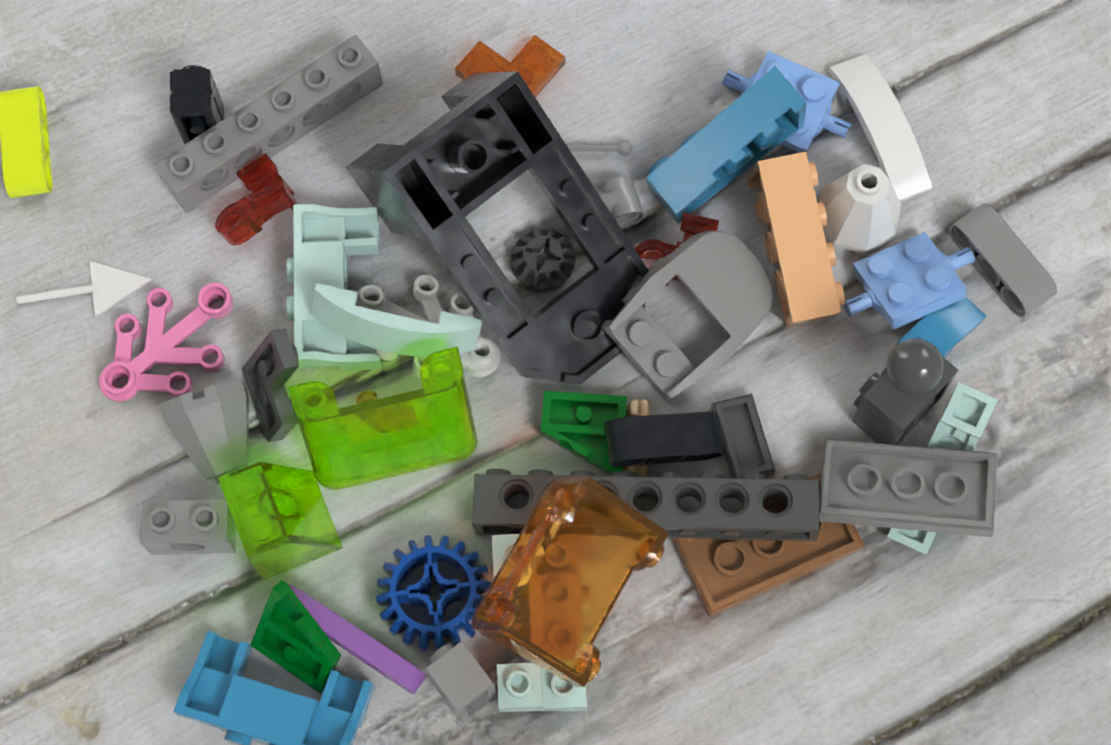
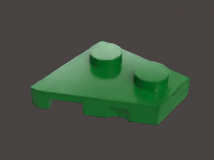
M544 391L541 436L612 476L614 472L622 471L623 467H611L609 465L603 424L612 419L626 417L627 396Z
M283 580L277 583L270 592L250 646L321 693L325 689L330 671H335L341 654L289 585Z

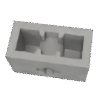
M462 641L454 647L451 643L442 646L429 658L432 663L426 668L429 678L462 724L497 698L493 681Z

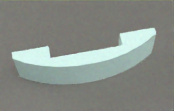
M316 283L311 315L331 330L357 343L385 352L418 357L452 356L475 350L483 321L481 319L441 311L439 322L436 324L356 306L358 292Z
M958 382L927 447L973 451L978 439L982 436L998 399ZM890 528L887 537L927 555L937 532Z

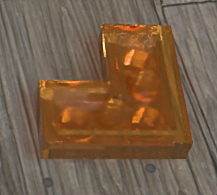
M536 35L531 38L511 62L482 41H479L455 67L456 76L464 80L472 73L518 71L536 98L565 65V56Z

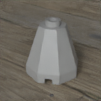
M242 379L214 384L203 388V391L194 394L188 392L159 404L164 421L205 479L215 478L217 485L241 478L240 470L248 467L249 395L245 382Z

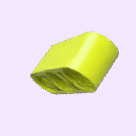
M40 86L0 91V139L3 178L7 194L12 199L51 193L53 182L48 118L42 88Z

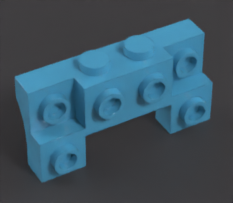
M207 631L192 672L180 692L173 711L178 716L221 729L223 732H226L224 740L237 745H250L251 741L264 745H353L358 728L362 727L375 689L373 682L367 680L361 682L342 676L338 671L331 670L319 703L317 700L243 677L253 649L250 644L242 641L237 643L221 638L214 632Z

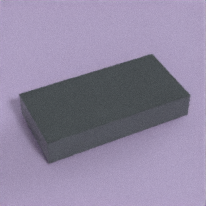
M752 393L712 403V411L718 413L724 453L731 477L740 479L741 475L747 473H759L766 477L774 475L775 467Z

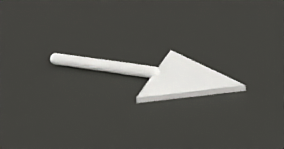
M89 261L91 285L21 295L15 298V302L23 304L92 293L94 316L96 318L153 281V279Z

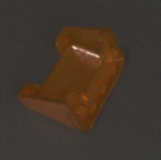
M590 477L559 478L546 489L476 609L471 627L492 641L577 687H585L587 683L595 678L601 667V660L599 659L600 650L593 645V642L632 572L643 570L646 567L652 568L659 562L664 553L663 544L669 533Z

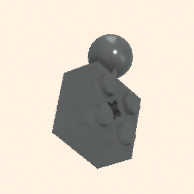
M920 337L904 340L891 350L887 359V366L881 373V376L875 372L859 390L861 394L853 403L857 410L851 421L876 443L898 445L943 397L959 370L946 360L940 351L927 340Z

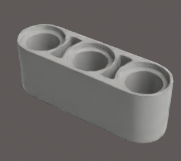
M982 203L949 226L950 236L959 250L967 246L970 248V251L972 250L975 262L971 264L1006 306L1018 317H1025L1057 294V286L1048 271L990 205Z

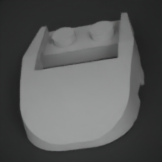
M704 231L681 243L679 248L666 257L659 258L648 268L649 272L637 286L633 287L622 301L625 305L613 320H606L601 326L665 400L672 399L725 364L756 329L771 307L772 285L765 268L750 249L732 234L721 231ZM674 276H677L729 336L698 366H694L642 306Z

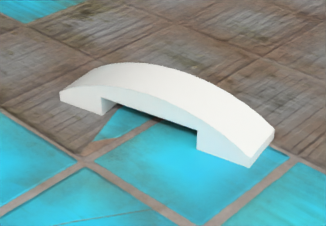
M864 54L829 67L832 79L840 82L838 91L844 103L850 102L880 162L879 167L890 180L900 202L931 191L932 185L927 168L908 120L887 81L871 59Z

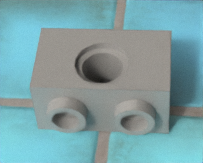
M229 499L142 501L140 543L151 555L236 553L237 511Z

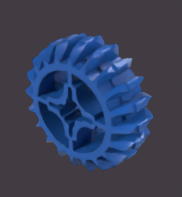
M431 535L424 537V548L418 549L413 539L408 541L410 554L406 556L401 550L396 549L393 554L399 564L396 566L390 562H385L383 565L384 571L392 577L377 579V586L382 590L389 591L376 596L378 605L389 606L380 613L382 621L396 619L391 624L389 631L395 636L406 629L402 641L407 646H410L415 638L419 636V649L421 651H427L430 639L435 640L437 650L445 645L443 639L451 637L453 645L456 646L461 642L458 633L462 630L467 636L473 638L476 632L469 622L471 620L478 624L486 622V616L477 608L487 609L492 606L490 598L480 595L488 593L493 589L491 581L480 580L488 574L487 566L478 565L473 567L479 559L478 553L472 551L462 557L466 548L465 543L459 541L450 550V540L445 535L440 539L439 546H434ZM438 562L456 567L465 575L468 582L458 583V579L451 580L442 577L439 573ZM425 564L422 579L416 584L407 585V590H401L406 577L414 569ZM432 575H434L436 585H438L440 591L445 592L444 595L439 593L441 599L437 600V612H435L429 595L424 594L425 591L430 593L429 587L432 586ZM461 596H469L460 614L451 621L444 623L447 606L453 602L461 601ZM411 603L412 607L419 606L427 609L431 618V625L421 624L409 618L401 609L400 604Z

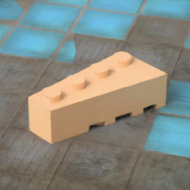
M806 152L758 161L746 175L749 189L758 188L756 193L757 204H755L754 208L758 222L761 221L762 224L767 223L769 231L765 232L764 242L767 257L772 264L778 263L779 270L774 271L773 279L786 327L833 318L841 313L840 306L845 304V298L841 283L834 281L831 266L836 265V256L831 241L826 242L823 226L827 225V215L823 202H817L814 186H818V174L814 162H808Z

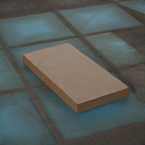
M822 473L809 478V480H819V499ZM776 498L768 499L763 503L764 508L773 514L781 513L786 509L785 504ZM740 508V509H738V510H736V511H733V512H731V513L738 512V511H740L742 508ZM820 521L817 541L674 538L673 540L709 617L858 552L865 547L855 525Z

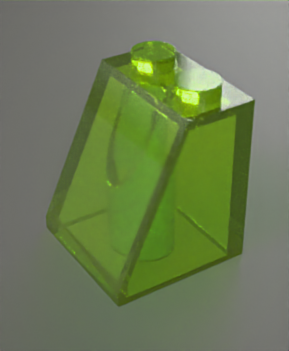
M257 462L218 478L246 555L263 580L343 549L313 471Z

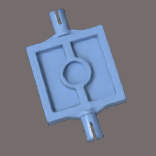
M770 51L767 52L759 70L750 79L730 69L727 71L722 85L744 93L776 66L807 103L804 127L781 145L798 153H807L814 138L823 129L844 139L847 136L852 123L830 114L831 103L839 89L840 82Z
M923 232L853 263V274L862 285L864 293L845 300L844 309L848 316L852 317L854 314L871 307L883 315L892 330L966 298L967 287L955 273V270L974 263V254L967 246L947 256L939 251L926 232Z

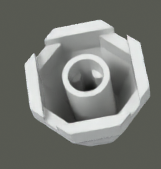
M863 164L822 187L819 202H823L827 215V225L823 226L825 240L827 242L831 241L834 250L842 252L844 249L855 251V255L865 257L893 241L902 204L890 180L880 167Z

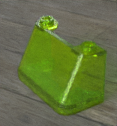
M458 347L434 352L423 360L420 368L423 389L338 408L333 390L327 384L319 381L289 386L293 409L312 470L318 483L329 490H341L461 461L470 457L475 452L478 439Z

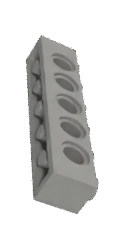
M357 35L352 36L155 163L164 184L186 213L382 86L383 82L379 63Z

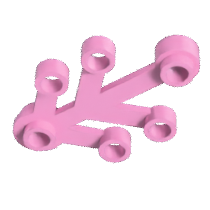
M210 283L204 286L198 295L199 306L165 334L166 314L172 310L174 302L166 289L155 288L151 290L146 298L149 316L145 350L133 360V341L141 335L142 327L138 319L132 314L119 316L114 324L117 333L114 362L103 369L99 378V385L103 394L112 401L124 402L132 399L138 391L169 392L173 397L192 392L193 383L185 372L175 371L169 376L144 374L155 364L199 365L207 372L219 371L224 366L225 357L218 346L206 345L203 348L177 346L211 318L220 319L231 312L233 298L226 286L220 283ZM166 297L167 300L163 306H153L155 299ZM214 300H224V304L221 308H210L211 303ZM131 322L135 324L131 332H122V327L126 323ZM208 354H218V359L213 364L204 362ZM121 377L128 378L126 386L123 388L115 387L117 379ZM183 379L186 381V385L182 390H173V384L177 380Z

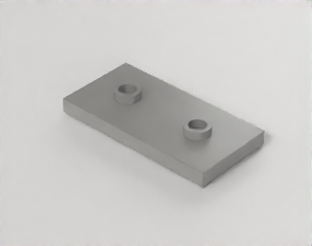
M825 438L819 499V521L992 537L994 532L997 453Z

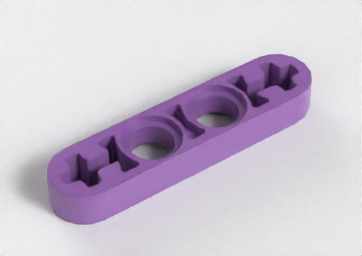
M288 584L332 642L413 695L416 693L427 677L421 670L302 590Z

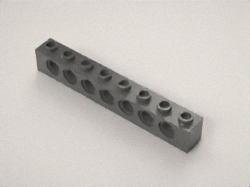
M489 469L486 471V474H475L472 525L476 535L535 533V536L578 535V537L817 541L819 534V480H809V477L804 474H788L783 479H766V476L763 474L747 473L741 475L740 479L723 478L722 474L714 472L700 473L697 478H680V474L675 472H658L655 474V477H638L637 473L631 471H617L612 476H595V473L592 471L576 470L570 472V476L553 475V472L542 469L530 470L528 475H511V472L505 469ZM515 494H524L529 497L528 503L520 509H513L507 505L508 500ZM557 495H567L572 499L570 505L562 510L554 509L549 505L551 499ZM601 495L609 496L615 501L611 508L603 511L595 509L591 504L596 497ZM642 496H650L657 501L656 507L650 511H641L634 506V503ZM684 497H693L699 501L700 506L693 512H685L679 509L677 503ZM726 498H736L743 504V508L738 512L729 513L721 508L720 503ZM776 498L785 504L786 509L781 513L773 514L764 508L763 503L768 499Z

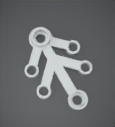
M430 275L419 276L415 280L413 287V296L421 303L426 319L388 301L385 293L378 286L366 285L357 291L356 306L436 324L439 322L442 311L436 297L439 284ZM420 287H428L432 291H423ZM455 294L450 302L449 313L474 318V309L464 294ZM456 305H464L468 309H460ZM479 333L474 351L441 357L414 356L412 371L419 378L429 379L436 373L463 368L474 377H484L497 369L501 353L494 342L482 338ZM375 349L377 356L383 360H394L401 355ZM427 362L431 364V367H423L419 363Z

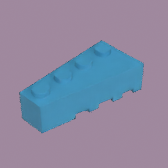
M774 66L703 129L690 135L681 144V148L669 158L665 156L654 163L649 169L650 174L646 177L648 188L678 224L804 127L807 103L779 69Z

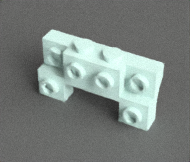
M317 204L293 205L294 257L287 258L288 282H294V296H287V316L289 321L294 320V346L298 352V368L339 366L341 371L382 369V359L377 356L374 348L362 345L338 334L311 315L316 283L348 290V256L380 254L379 214L377 207L334 208Z
M535 533L492 535L494 583L529 582L532 652L531 663L497 664L499 712L587 711L585 655H593L592 629H583L582 612H591L590 587L581 586L578 535L535 537Z

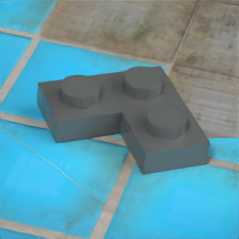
M286 329L270 331L241 369L267 442L283 440L298 422L296 419V406L289 399L284 386L299 367L297 349L290 342Z

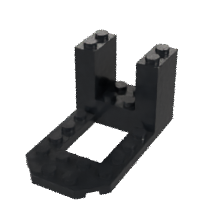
M518 71L472 73L441 96L450 109L449 112L404 145L377 143L346 166V169L372 206L377 207L379 216L391 233L428 242L520 376L581 385L623 352L601 326L606 320H613L625 305L622 301L633 287L637 286L649 270ZM526 170L530 171L594 267L533 315L465 218Z

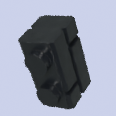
M188 65L182 69H174V71L170 72V91L172 93L170 94V113L184 144L224 120V104L213 80L211 70L198 65Z

